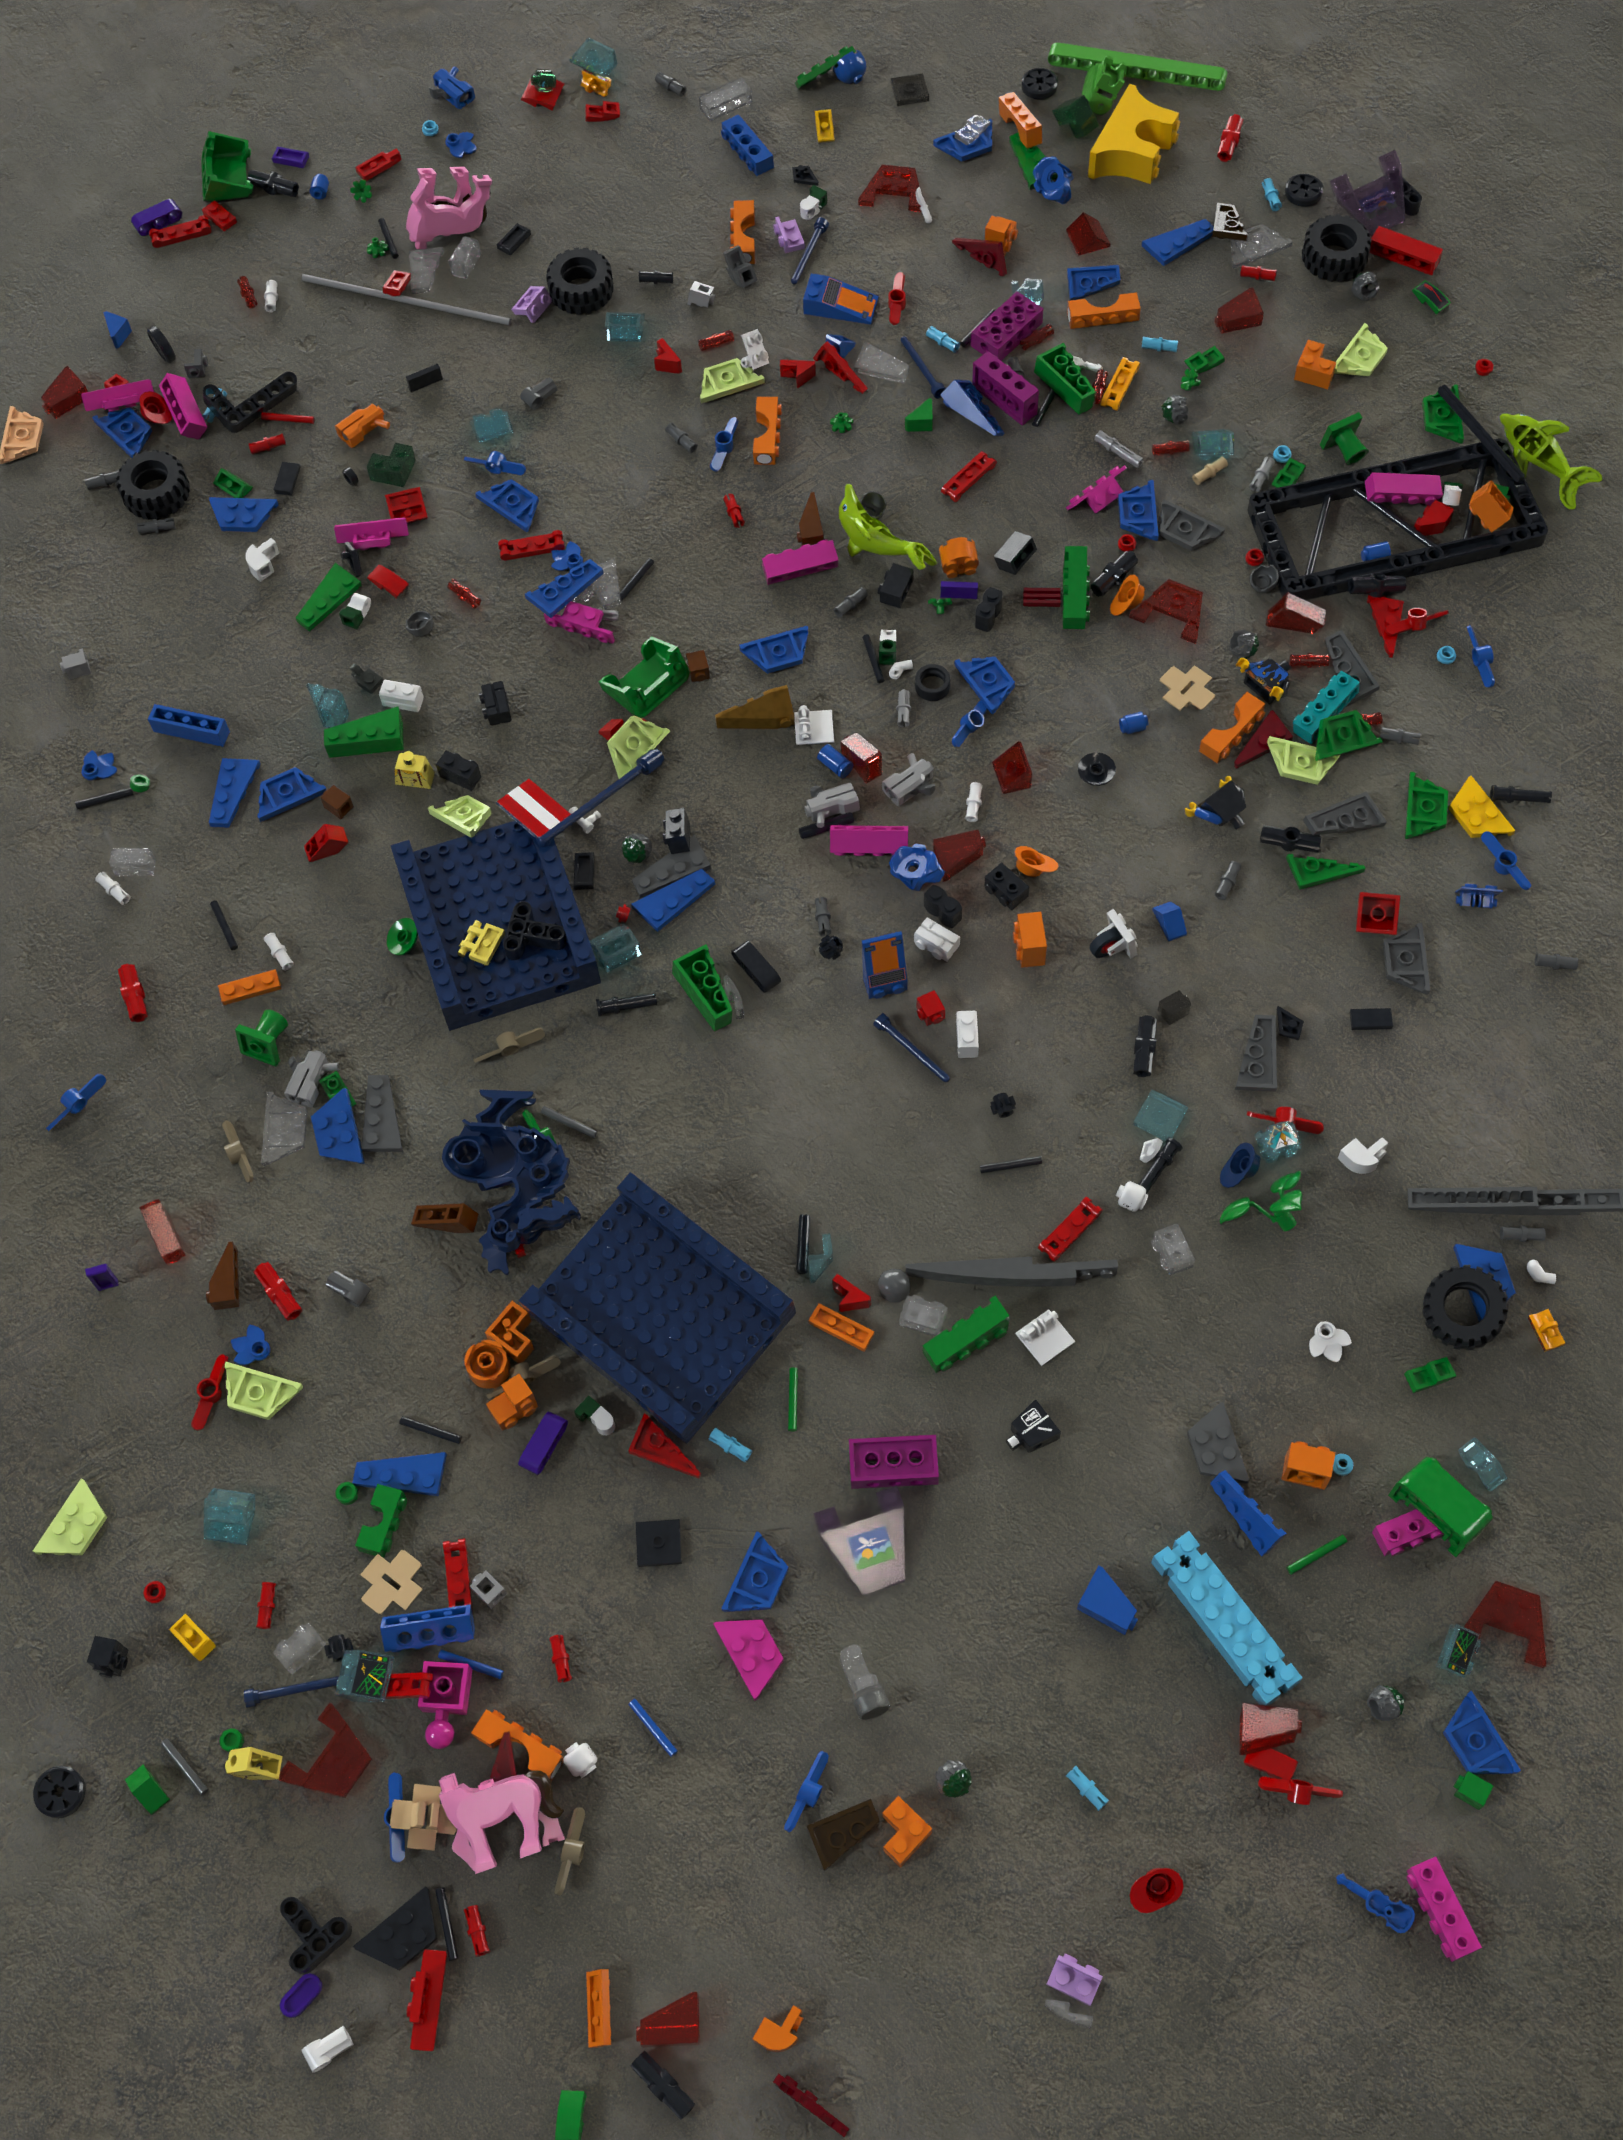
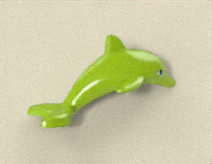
M1521 413L1516 415H1500V421L1504 425L1506 437L1514 448L1513 455L1525 477L1529 462L1559 477L1560 500L1568 509H1575L1576 493L1579 486L1589 482L1602 481V475L1592 467L1569 466L1561 447L1553 436L1569 432V427L1562 422L1553 420L1537 421Z
M850 484L845 486V497L839 506V519L850 538L848 553L851 557L865 550L879 555H908L911 562L919 570L926 567L924 562L930 566L937 565L934 556L923 544L895 537L885 524L869 516L860 503L853 486Z

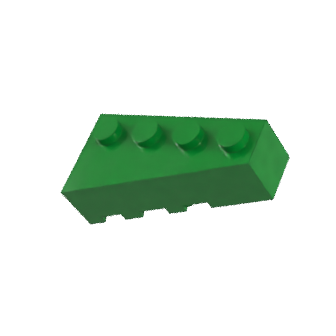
M1064 343L1037 356L1034 373L1078 415L1093 407L1096 392L1086 376L1081 374V368L1074 363L1073 356L1067 352Z
M1065 546L1063 563V629H1085L1086 622H1089L1090 611L1086 610L1090 602V595H1087L1090 587V580H1087V576L1090 573V565H1087V546Z
M399 706L325 729L324 746L328 757L334 758L404 750L403 718Z
M707 944L674 960L672 967L673 976L715 1032L729 1025L732 1021V1008L714 967L713 959L710 957Z
M996 1295L989 1299L991 1304L985 1308L979 1306L973 1310L974 1313L969 1319H960L952 1326L950 1332L944 1330L923 1345V1354L936 1373L941 1370L944 1372L950 1369L957 1360L963 1361L967 1359L974 1350H981L989 1344V1341L994 1338L1000 1339L1007 1334L1009 1314Z

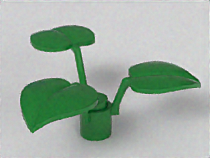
M1297 1171L1284 1175L1272 1184L1271 1192H1279L1281 1198L1270 1206V1211L1274 1213V1216L1255 1202L1250 1201L1249 1197H1244L1232 1202L1225 1208L1220 1217V1224L1222 1225L1225 1221L1241 1217L1253 1206L1270 1218L1273 1223L1277 1222L1282 1231L1292 1229L1297 1224V1221L1290 1211L1302 1209V1192L1294 1190L1284 1194V1191L1292 1189L1299 1182L1301 1172Z

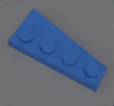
M1206 219L1143 240L1142 247L1165 266L1212 237L1214 226Z
M222 758L209 819L210 827H230L239 809L238 805L241 799H244L246 789L249 783H252L256 769H259L261 765L259 760Z
M700 869L632 903L631 907L658 932L715 885V880L703 869Z

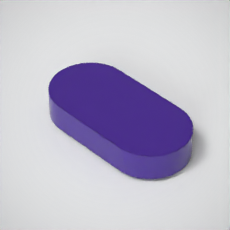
M311 1973L303 1975L281 1999L280 2010L282 2014L289 2018L300 2016L322 1990L320 1978Z

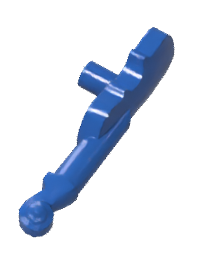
M1344 1874L1337 1875V1884L1344 1885L1347 1889L1363 1898L1366 1902V1909L1375 1913L1376 1916L1384 1917L1387 1921V1927L1390 1926L1397 1933H1405L1410 1929L1415 1919V1912L1411 1906L1402 1903V1900L1398 1902L1391 1901L1388 1895H1384L1378 1889L1369 1892L1354 1881L1346 1879Z

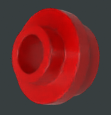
M1480 359L1475 365L1476 372L1480 376L1489 375L1494 367L1493 363L1488 359Z
M1125 534L1118 540V548L1123 552L1133 551L1136 547V540L1132 535Z
M1254 548L1247 552L1245 560L1251 566H1259L1264 561V555L1261 550Z
M626 904L618 908L616 918H619V923L621 921L626 923L631 908L626 907Z
M159 1581L150 1582L144 1589V1598L149 1603H159L166 1596V1587ZM158 1589V1595L152 1596L153 1591Z

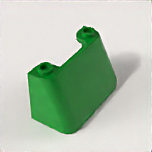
M208 131L201 157L203 201L213 202L214 200L224 201L247 198L249 194H252L253 184H250V180H247L246 160L251 155L248 140Z
M652 636L641 647V654L644 659L624 677L618 680L616 676L608 674L598 682L605 693L631 714L639 718L648 715L688 679L690 672L677 646Z
M1425 1457L1395 1484L1388 1495L1396 1503L1402 1499L1406 1501L1404 1504L1407 1507L1412 1504L1445 1534L1442 1539L1444 1541L1449 1540L1450 1547L1448 1551L1454 1557H1457L1493 1519L1492 1510L1487 1505L1482 1504L1443 1469L1435 1458Z

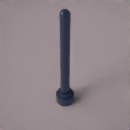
M817 218L814 224L815 232L791 279L792 284H797L820 235L826 232L829 222L825 218Z
M901 337V343L931 385L933 396L936 399L942 398L940 394L946 389L945 386L935 380L907 337Z
M882 1013L876 1018L873 1025L879 1031L888 1032L943 1082L950 1080L948 1074L891 1025L888 1016Z
M346 1674L260 1692L259 1690H254V1688L244 1690V1701L246 1708L255 1707L258 1703H261V1700L351 1683L353 1676Z

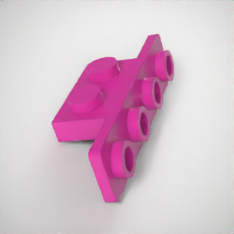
M146 379L82 393L81 397L86 411L100 408L115 411L119 410V406L126 405V408L136 406V403L140 402L141 394L148 391L154 392L151 380Z
M1124 465L1121 468L1118 466L1114 467L1109 471L1110 475L1108 477L1104 475L1095 481L1097 483L1096 486L1092 487L1090 485L1082 491L1084 494L1081 497L1076 495L1069 500L1071 504L1066 509L1073 508L1085 499L1094 513L1099 512L1118 498V494L1123 493L1122 488L1114 477L1124 471L1126 466Z
M405 517L334 526L337 543L353 542V546L360 550H367L371 547L385 548L390 545L391 537L409 535Z
M571 601L566 605L562 616L555 614L550 618L544 613L546 623L552 627L558 626L568 632H577L587 638H596L603 643L609 642L613 644L615 641L612 631L598 627L604 615L601 610Z

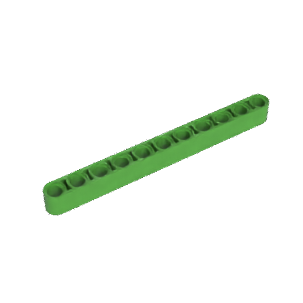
M1053 43L1048 56V62L1053 66L1088 71L1096 63L1101 64L1106 55L1114 58L1111 64L1114 68H1117L1122 62L1127 63L1124 77L1215 91L1222 90L1227 79V71L1222 67L1065 43Z

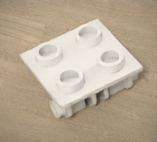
M758 329L741 335L748 356L741 359V365L744 368L752 366L754 370L768 364V353L764 349L763 339Z
M802 705L798 712H794L796 745L834 743L832 710L809 711L807 706Z
M1049 1309L1015 1333L1041 1366L1075 1343V1340L1057 1320V1313L1055 1311L1051 1312Z

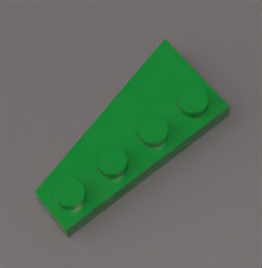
M845 46L839 50L840 54L835 57L834 55L829 56L822 65L816 64L808 74L806 72L800 74L795 82L796 87L800 89L815 80L818 75L821 76L831 70V67H837V62L843 56L852 51L855 54L854 47L848 48Z
M335 563L296 616V621L310 632L362 586L361 581Z

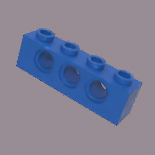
M739 114L722 122L721 135L723 139L730 143L732 150L738 153L739 158L742 161L744 160L750 171H753L758 176L774 168L772 153Z
M471 1604L382 1617L380 1630L384 1651L400 1652L403 1649L409 1648L421 1649L430 1645L442 1646L450 1642H467L470 1639H474L475 1625ZM452 1625L455 1628H448L446 1626ZM427 1628H428V1629H431V1630H433V1631L427 1632V1631H425L424 1629H427ZM402 1632H408L410 1634L404 1635L402 1634Z

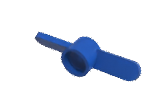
M736 417L728 421L724 431H720L715 435L716 451L710 463L711 470L715 472L721 469L726 454L733 450V435L738 425Z
M492 451L487 461L464 457V461L485 465L486 469L494 474L506 472L523 475L526 472V467L523 464L507 461L506 457L498 451Z
M1469 625L1467 630L1474 647L1472 649L1473 663L1478 667L1484 686L1491 688L1495 683L1489 665L1493 663L1494 658L1490 645L1479 647L1473 628Z
M981 700L973 710L961 718V727L952 738L954 747H960L970 733L975 732L984 724L983 715L988 709Z
M1484 832L1481 835V840L1496 857L1494 863L1495 870L1502 875L1511 874L1521 888L1528 890L1531 887V883L1516 866V854L1510 850H1505L1491 832ZM1500 860H1507L1511 865H1505Z
M102 1074L95 1075L79 1091L76 1088L67 1090L60 1100L67 1109L46 1129L48 1131L51 1130L67 1113L76 1114L83 1110L87 1100L106 1083L105 1076Z
M820 1751L807 1778L798 1792L797 1801L784 1826L787 1832H791L794 1829L805 1805L814 1808L823 1786L817 1784L828 1762V1754L826 1752Z
M392 1773L388 1778L389 1807L384 1813V1821L389 1827L390 1858L393 1862L399 1863L405 1858L404 1830L391 1828L389 1820L394 1799L403 1800L402 1777L399 1773Z

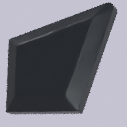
M799 165L798 167H792L794 183L819 185L809 166Z
M345 542L346 552L341 553L342 560L347 559L356 577H360L362 569L358 551L351 543Z
M1277 1006L1279 1035L1299 1040L1304 1021Z

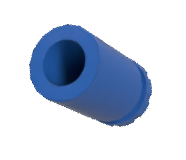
M830 744L825 745L817 755V759L842 779L853 768V763Z

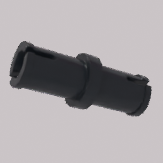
M654 270V272L639 271V282L673 284V272H658V270Z

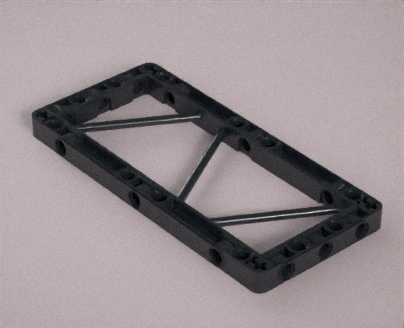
M1501 438L1494 439L1519 467L1507 441ZM1482 442L1257 492L1250 496L1247 509L1268 565H1273L1278 570L1279 580L1277 586L1282 598L1287 603H1297L1348 591V581L1352 577H1370L1372 573H1382L1386 576H1404L1407 578L1537 548L1544 544L1548 533V527L1525 478L1524 481L1517 483ZM1491 465L1497 473L1499 484L1509 487L1507 495L1510 496L1509 501L1514 507L1513 514L1521 526L1471 537L1475 515L1469 509L1463 539L1437 545L1382 504L1367 501L1365 480L1372 472L1440 475L1442 477L1458 473L1461 470L1478 468L1473 489L1474 493L1482 487L1486 466ZM1358 496L1426 546L1425 548L1313 573L1330 502ZM1322 504L1306 573L1299 576L1274 514L1286 512V510L1297 507L1304 508Z

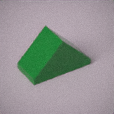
M927 399L905 417V430L907 432L932 431V399Z
M144 1764L125 1779L131 1793L151 1815L171 1800Z

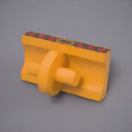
M583 69L581 86L585 88V91L588 93L593 91L603 97L607 96L608 89L611 87V78L602 77Z
M1549 1309L1527 1317L1544 1352L1565 1345V1341L1558 1329V1323L1554 1321Z

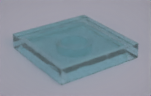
M1151 1090L1133 1125L1166 1141L1168 1137L1173 1138L1189 1107Z

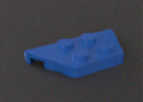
M992 119L933 140V145L961 162L992 151Z
M130 407L120 411L108 412V416L99 418L98 415L92 417L94 422L131 458H133L134 454L140 453L152 433L151 427Z
M512 479L500 485H494L491 487V490L481 493V491L475 493L478 500L525 532L529 531L539 503L536 495Z
M1154 480L1148 481V484L1145 486H1136L1130 491L1118 494L1120 528L1158 541Z
M209 497L221 531L257 532L261 528L262 523L270 517L269 512L274 507H278L277 499Z
M808 626L739 645L740 651L767 674L803 664Z
M996 657L972 658L970 662H961L960 659L954 661L955 667L989 712L994 714L1015 687V681Z
M294 767L260 783L261 795L259 796L260 808L257 815L260 822L322 795L327 789L323 784H318L312 777L303 774L301 770Z
M344 1088L311 1116L319 1155L326 1158L365 1164L349 1093Z
M1456 1244L1453 1247L1460 1267L1470 1265V1268L1474 1269L1477 1266L1483 1268L1482 1271L1488 1274L1490 1272L1494 1275L1493 1279L1496 1282L1500 1281L1503 1285L1502 1290L1506 1292L1508 1297L1506 1301L1514 1296L1516 1292L1501 1253ZM1468 1290L1480 1322L1485 1316L1486 1305L1477 1293Z
M756 1531L721 1608L724 1612L767 1610L773 1606L789 1567L765 1541L760 1532Z
M1472 1691L1468 1692L1443 1731L1444 1736L1466 1772L1469 1771L1473 1774L1519 1773L1521 1771L1477 1698Z

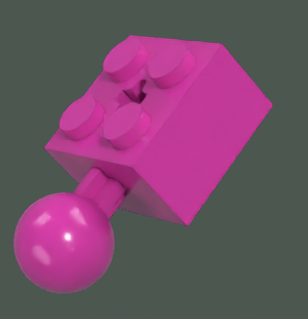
M424 1661L422 1672L433 1674V1681L429 1685V1690L431 1691L430 1698H419L418 1708L422 1712L436 1713L435 1720L426 1728L425 1739L432 1748L444 1749L454 1739L453 1726L448 1722L449 1714L467 1715L472 1668L469 1664ZM446 1684H448L449 1689L443 1692L441 1689L445 1688Z

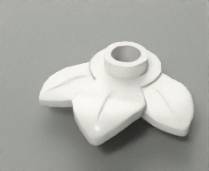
M1324 1321L1315 1327V1335L1310 1339L1309 1349L1313 1357L1324 1354L1327 1359L1338 1362L1342 1355V1346H1348L1352 1342L1346 1331L1336 1329L1332 1323ZM1326 1330L1329 1335L1325 1336L1321 1331Z

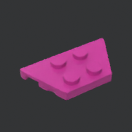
M763 1620L713 1623L754 1701L757 1700L766 1684L770 1682L773 1674L784 1661Z

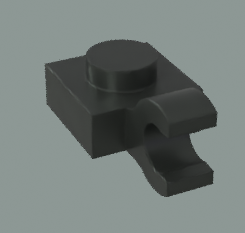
M355 663L349 668L353 671L351 675L358 679L356 681L357 685L370 694H373L383 683V678L369 668L364 672Z

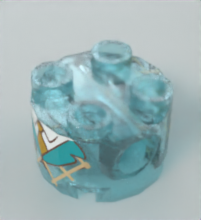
M1284 1121L1268 1126L1265 1133H1262V1130L1255 1134L1256 1142L1266 1164L1277 1161L1279 1156L1285 1155V1158L1293 1157L1302 1148V1143L1293 1121L1290 1123L1289 1121Z

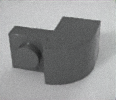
M737 245L723 252L728 265L726 268L727 272L737 286L744 288L757 281L753 266L750 263H746L740 246Z

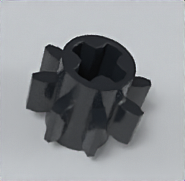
M826 935L821 939L819 952L824 958L835 960L841 956L843 943L840 938Z
M1007 1093L995 1095L993 1101L990 1102L993 1115L998 1113L1000 1118L1012 1115L1014 1113L1013 1109L1016 1108L1014 1097H1008Z
M343 1634L330 1637L328 1639L329 1645L324 1646L326 1656H328V1659L332 1658L333 1662L348 1659L350 1657L349 1652L353 1651L351 1640L349 1638L345 1639Z

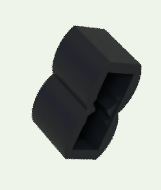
M989 587L984 592L983 601L976 608V629L989 632L993 628L995 618L1002 609L1001 590Z
M932 885L924 893L925 909L931 915L938 917L943 925L954 928L962 920L961 904L956 899L948 897L941 887Z

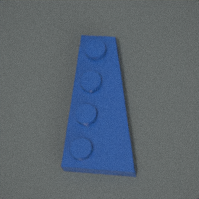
M589 559L570 569L568 574L559 575L546 585L544 583L538 586L539 589L525 593V598L552 618L603 575V569Z
M442 1452L357 1462L352 1484L368 1488H376L377 1484L402 1490L403 1492L438 1496L447 1454Z
M1226 1470L1220 1472L1210 1483L1215 1493L1219 1495L1227 1510L1233 1515L1239 1527L1245 1532L1261 1557L1267 1554L1287 1534L1282 1528L1277 1529L1272 1524L1274 1520L1268 1514L1263 1515L1257 1508L1258 1503L1253 1498L1250 1499L1244 1495V1489Z

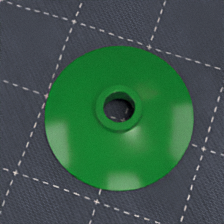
M402 918L396 921L390 928L387 935V947L392 954L404 955L415 945L418 932L414 920Z

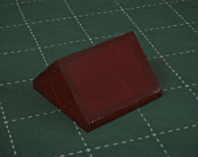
M1084 212L1066 229V233L1078 256L1108 248L1111 245L1099 221Z
M1018 741L992 761L1003 794L1031 788L1032 771L1022 743Z

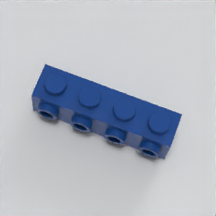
M154 704L148 717L153 732L224 747L230 733L225 719Z

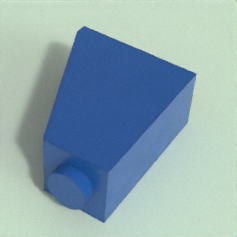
M1098 1566L1078 1604L1077 1610L1126 1635L1128 1629L1132 1631L1138 1621L1135 1618L1137 1610L1104 1568Z

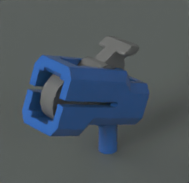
M454 66L450 72L440 69L433 76L436 88L429 87L430 95L433 99L443 96L457 109H462L466 106V103L469 104L474 100V88L466 81H459L455 78L459 71L457 67Z

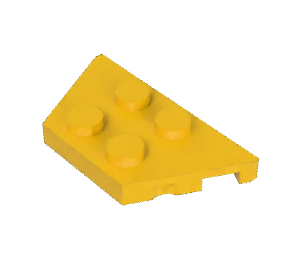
M1469 776L1450 804L1449 811L1471 838L1481 837L1486 831L1491 832L1495 837L1497 834L1505 833L1508 836L1514 835L1515 829L1475 779Z

